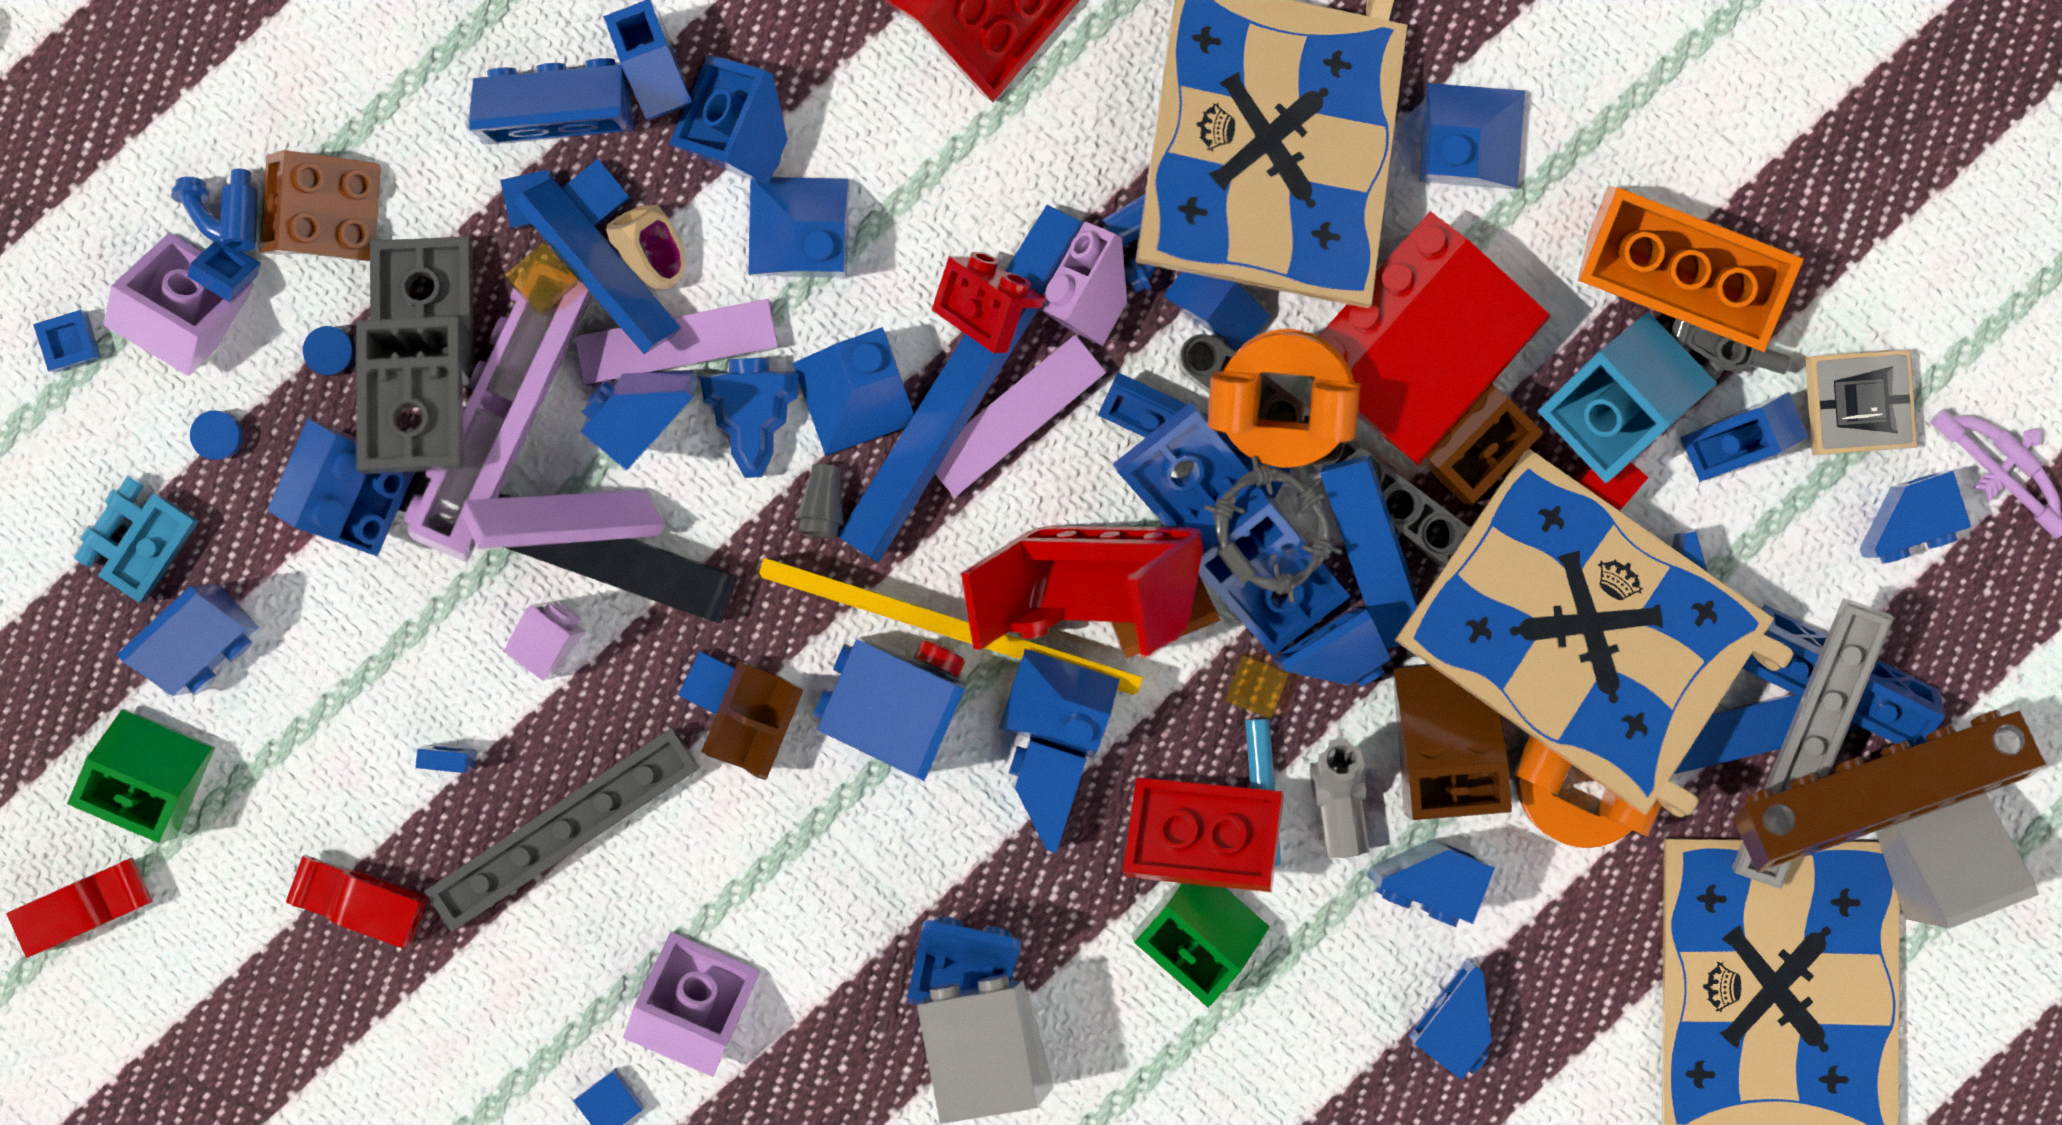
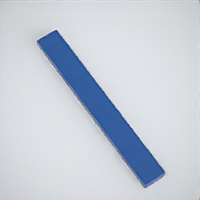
M1046 205L1005 271L1026 278L1031 283L1030 288L1043 296L1048 283L1052 280L1083 223ZM1038 308L1022 309L1008 353H992L965 334L841 529L837 536L838 538L879 563L1037 313Z

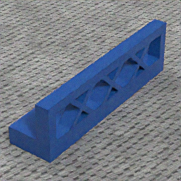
M1764 604L1761 610L1774 618L1764 635L1789 647L1793 652V657L1786 667L1780 668L1777 671H1771L1751 654L1742 669L1802 698L1827 634ZM1877 659L1851 722L1895 744L1909 741L1911 747L1927 742L1925 737L1936 731L1945 718L1940 690Z

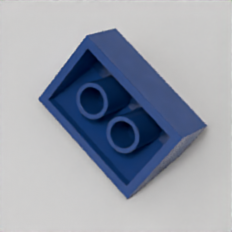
M611 58L587 60L585 62L586 68L567 70L564 63H545L536 66L537 72L517 74V69L511 67L487 70V77L473 78L468 119L469 131L488 145L633 132L635 129L630 83L622 66L616 65L615 59Z

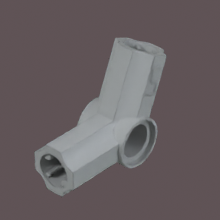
M1347 738L1330 740L1327 749L1319 754L1318 762L1309 764L1313 798L1316 807L1320 808L1321 829L1325 843L1324 849L1328 858H1347L1370 852L1362 800L1366 799L1363 753L1361 748L1350 744Z

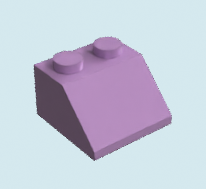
M169 232L111 285L103 326L190 376L217 349L250 294L254 282H251L231 302H228L187 277L190 263L202 251Z
M670 932L633 1007L623 1038L714 1077L760 970Z

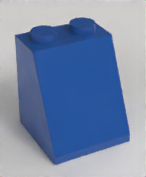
M860 637L855 640L853 647L844 643L833 668L834 671L841 674L834 691L824 689L813 714L821 719L817 730L925 782L965 690L966 683Z

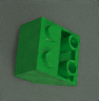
M122 709L87 756L67 805L159 844L174 839L180 832L216 747L128 709Z
M1176 883L1131 935L1133 942L1209 1008L1243 970L1270 926L1227 888Z

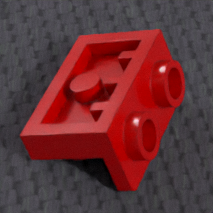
M971 252L970 257L948 256L931 310L990 352L1008 353L1022 309L1042 308L1045 297L1031 289V283L1026 278L1008 273L998 266L999 261L991 255L982 252Z

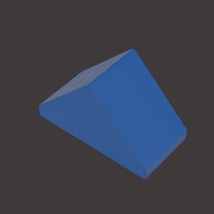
M1183 271L1163 296L1235 352L1246 342L1254 338L1271 317L1237 282Z

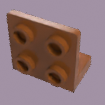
M288 150L267 154L259 253L273 255L300 253L370 261V241L376 240L381 166L374 162Z

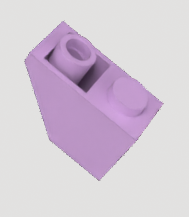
M1085 221L1077 236L1073 239L1052 280L1048 283L1043 297H1045L1043 306L1038 309L1070 331L1103 346L1127 304L1122 238L1115 233Z
M558 601L554 604L550 602L531 604L523 613L503 652L542 681H545L554 676L586 631L577 625L580 617Z

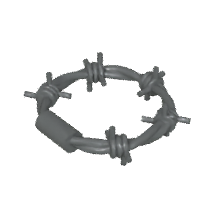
M1253 456L1251 457L1253 470L1240 478L1221 499H1218L1215 508L1205 504L1204 509L1214 513L1213 519H1215L1216 533L1221 544V548L1216 553L1240 583L1243 584L1250 581L1261 588L1276 591L1278 594L1288 592L1290 603L1295 602L1294 588L1306 581L1322 562L1330 557L1331 551L1337 554L1341 553V549L1333 547L1330 543V528L1321 502L1324 495L1318 489H1315L1323 481L1321 478H1318L1310 486L1285 471L1270 468L1268 465L1258 467L1257 457ZM1275 481L1292 484L1299 491L1297 497L1302 499V502L1305 504L1298 511L1302 514L1311 506L1317 515L1318 531L1317 540L1313 541L1314 545L1312 548L1304 544L1301 549L1310 552L1312 555V559L1306 569L1293 575L1290 573L1280 575L1278 564L1273 565L1275 577L1269 578L1256 576L1257 570L1233 540L1228 542V521L1233 517L1234 511L1244 514L1245 510L1234 504L1236 503L1235 498L1241 489L1252 484L1257 486L1266 484L1268 495L1273 494L1271 482Z

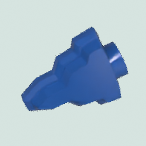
M768 358L729 360V373L700 377L703 402L713 406L716 425L730 434L731 455L744 478H761L764 476L774 454V433L787 422L788 404L798 398L799 373L770 371Z

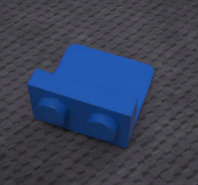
M944 916L935 917L934 921L925 920L921 930L906 1003L919 1004L924 998L931 996V988L940 985L959 983L960 990L978 988V980L997 975H1007L1008 981L1011 982L1022 942L1019 939L1013 938L1012 933L1008 930L998 927H985L983 931L965 928L961 921Z

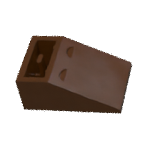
M1491 384L1426 456L1422 463L1463 504H1474L1544 432L1509 397Z
M1431 665L1392 668L1404 815L1411 820L1512 812L1509 767L1500 714Z

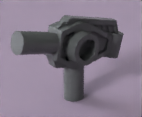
M1675 319L1670 333L1682 347L1695 350L1708 358L1702 368L1715 381H1717L1724 369L1741 374L1744 370L1749 369L1750 365H1754L1784 375L1789 367L1790 356L1769 349L1762 352L1679 319Z

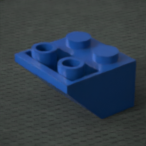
M307 419L267 511L296 529L378 557L415 472L361 474L357 470V438Z
M1431 839L1370 866L1366 876L1377 885L1375 892L1381 894L1383 899L1410 909L1412 902L1415 901L1422 904L1421 910L1429 913V917L1456 927L1459 919L1474 924L1495 867L1476 855Z

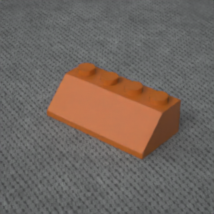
M1608 186L1589 231L1578 281L1765 352L1804 259L1619 187Z

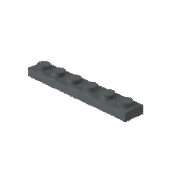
M672 727L424 892L449 930L453 932L701 767L676 729Z

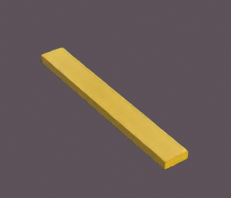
M767 558L763 559L759 572L761 578L972 644L969 622ZM1007 634L985 647L986 649L1020 660L1024 650L1028 649L1120 679L1117 690L1134 696L1135 693L1138 694L1143 677Z

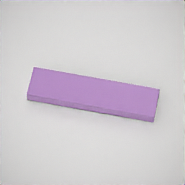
M763 299L673 317L681 329L671 339L646 354L640 351L621 327L575 336L584 385L589 386L603 383L606 379L608 381L618 380L622 374L660 372L777 349L779 345L770 300Z
M1074 335L965 425L937 469L936 476L954 497L958 496L1105 375L1106 371L1078 337Z
M646 490L465 500L461 515L479 549L660 536L665 525Z

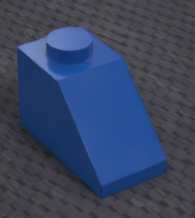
M1787 392L1747 407L1680 438L1697 478L1701 482L1782 453L1808 438V434L1792 397Z
M1029 738L1026 748L1016 747L1008 774L1017 776L1014 784L1015 790L1046 850L1057 853L1085 766L1086 756Z
M1468 958L1408 1034L1415 1045L1460 1080L1464 1078L1467 1072L1474 1074L1481 1068L1489 1056L1490 1051L1487 1047L1492 1042L1483 971Z

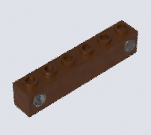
M1993 710L1970 721L1972 727L1956 731L1954 725L1946 726L1928 734L1925 737L1927 742L1911 747L1909 741H1903L1880 752L1882 758L1867 763L1863 757L1853 758L1836 766V774L1820 779L1818 773L1814 772L1793 780L1789 783L1791 789L1774 795L1772 788H1767L1743 799L1745 805L1733 817V820L1757 873L2029 779L2043 768L2046 763L2020 710L2001 716L1999 710Z

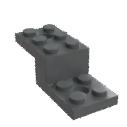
M469 236L370 241V320L356 321L357 470L361 474L464 469L463 386L469 385L474 371L473 242ZM422 277L434 280L435 286L431 296L420 301L410 298L409 289L415 280ZM410 407L421 409L423 420L419 428L412 432H402L398 429L397 419L403 410Z

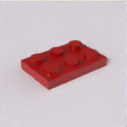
M1136 777L1122 870L1124 876L1137 879L1272 892L1284 802L1283 792Z

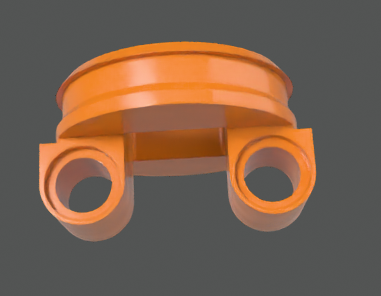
M1296 329L1268 331L1246 342L1231 358L1224 372L1213 371L1211 374L1207 426L1213 430L1226 432L1231 441L1249 457L1256 456L1257 461L1263 464L1285 468L1307 465L1330 453L1339 442L1351 441L1355 438L1360 383H1354L1352 373L1345 359L1330 343L1321 337ZM1262 372L1313 376L1315 378L1312 384L1309 424L1262 420L1259 418Z
M1530 736L1522 750L1513 774L1516 775V788L1521 806L1530 821L1540 831L1561 843L1581 848H1594L1611 844L1623 838L1632 830L1648 837L1662 807L1657 800L1647 814H1642L1606 788L1595 813L1592 814L1553 796L1552 792L1558 795L1572 764Z

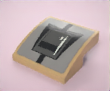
M1910 350L1805 357L1812 455L1917 448Z

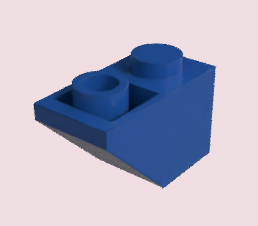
M644 0L603 16L621 66L647 121L693 104L660 12L651 0Z
M1954 471L1935 472L1890 487L1859 548L1862 558L1880 557L1881 564L1895 562L1911 556L1909 547L1925 542L1928 549L1944 546L1958 540L1955 532L1972 527Z

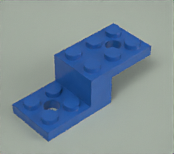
M1190 402L1116 460L1113 465L1117 473L1166 527L1195 528L1200 530L1203 556L1199 575L1266 650L1274 656L1347 600L1350 595L1323 562L1306 581L1294 588L1295 602L1290 603L1288 595L1281 599H1272L1273 591L1261 588L1250 581L1243 584L1240 583L1216 553L1221 548V544L1216 533L1215 519H1213L1214 513L1204 509V506L1207 504L1215 508L1216 501L1221 499L1240 478L1251 472V470L1216 430L1210 429L1207 426L1208 420ZM1182 461L1194 462V467L1188 475L1182 478L1171 476L1173 468ZM1252 484L1241 489L1235 498L1236 503L1234 504L1245 511L1244 514L1234 511L1233 517L1229 519L1228 542L1233 540L1257 570L1256 576L1274 578L1273 565L1278 564L1280 575L1285 573L1293 575L1306 569L1312 559V555L1310 552L1301 549L1303 544L1308 547L1310 546L1292 527L1274 497L1268 495V491L1263 485L1257 486Z

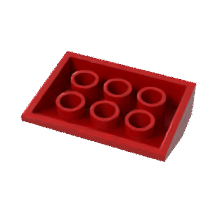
M1429 211L1376 271L1372 306L1364 308L1346 304L1319 334V337L1330 343L1342 355L1350 368L1354 383H1360L1358 418L1416 465H1419L1551 316L1473 243L1433 212ZM1309 376V378L1314 382L1315 378L1313 376Z

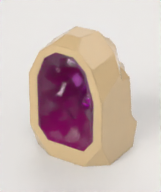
M658 205L639 206L623 213L607 224L606 230L610 243L618 249L624 262L633 272L637 273L647 286L657 290H664L678 282L685 268L684 248L669 218Z

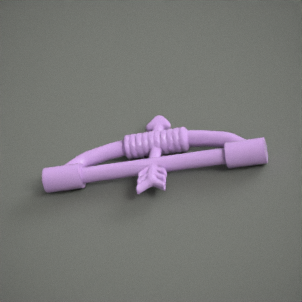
M1942 409L1931 419L1930 423L1951 443L1956 441L1989 472L1985 473L1983 478L1973 487V489H1982L1986 492L1987 502H1990L2004 486L2035 515L2033 519L2055 539L2062 536L2061 505L2058 492L2042 468V462L2028 451L2032 444L2034 446L2040 444L2041 430L2039 428L2024 431L2023 436L2025 439L2020 443L2009 431H2002L1996 426L1976 417L1968 415L1952 416L1945 409ZM1966 428L1975 430L1993 440V445L2007 457L2005 462L2000 466L1965 433ZM2014 464L2026 476L2033 477L2044 494L2048 505L2043 506L2008 473Z

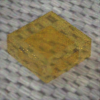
M544 243L505 274L506 280L539 316L578 284L577 278Z
M1241 655L1224 701L1271 719L1289 673Z

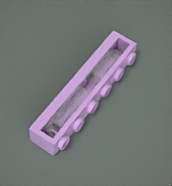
M538 262L534 263L529 275L522 272L518 277L511 294V300L516 302L508 319L501 316L497 321L490 338V344L495 345L487 363L482 360L478 362L469 382V388L474 389L467 406H463L464 469L426 472V477L431 478L430 484L424 496L418 494L414 496L404 519V522L410 524L408 533L411 539L468 563L476 542L461 515L465 500L497 499L592 299L590 291L581 281Z

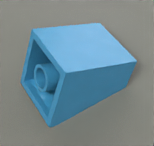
M1648 311L1601 349L1538 412L1605 483H1608L1714 387L1717 382Z

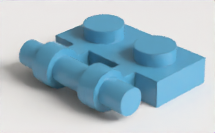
M127 475L119 489L113 488L104 500L107 507L95 525H88L81 535L80 540L83 543L73 558L87 567L93 565L99 554L108 558L109 560L98 576L138 603H145L199 520L156 493H152L144 507H142L135 500L145 484L137 478ZM125 516L133 523L118 544L111 536Z

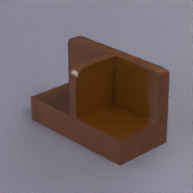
M738 661L701 752L708 757L741 767L753 776L766 780L799 703L803 689L778 674Z

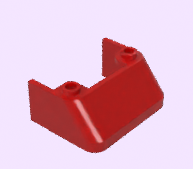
M1046 526L1022 534L960 573L973 649L982 650L1008 632L1019 633L1020 637L1024 639L1039 638L1047 635L1049 628L1061 620L1135 623L1140 657L1152 656L1166 644L1180 638L1179 635L1189 626L1203 556L1200 530L1171 527Z

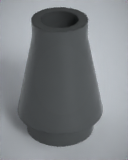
M826 464L812 465L811 475L795 517V521L799 522V534L823 539L837 538L838 528L844 526L840 486L841 468Z

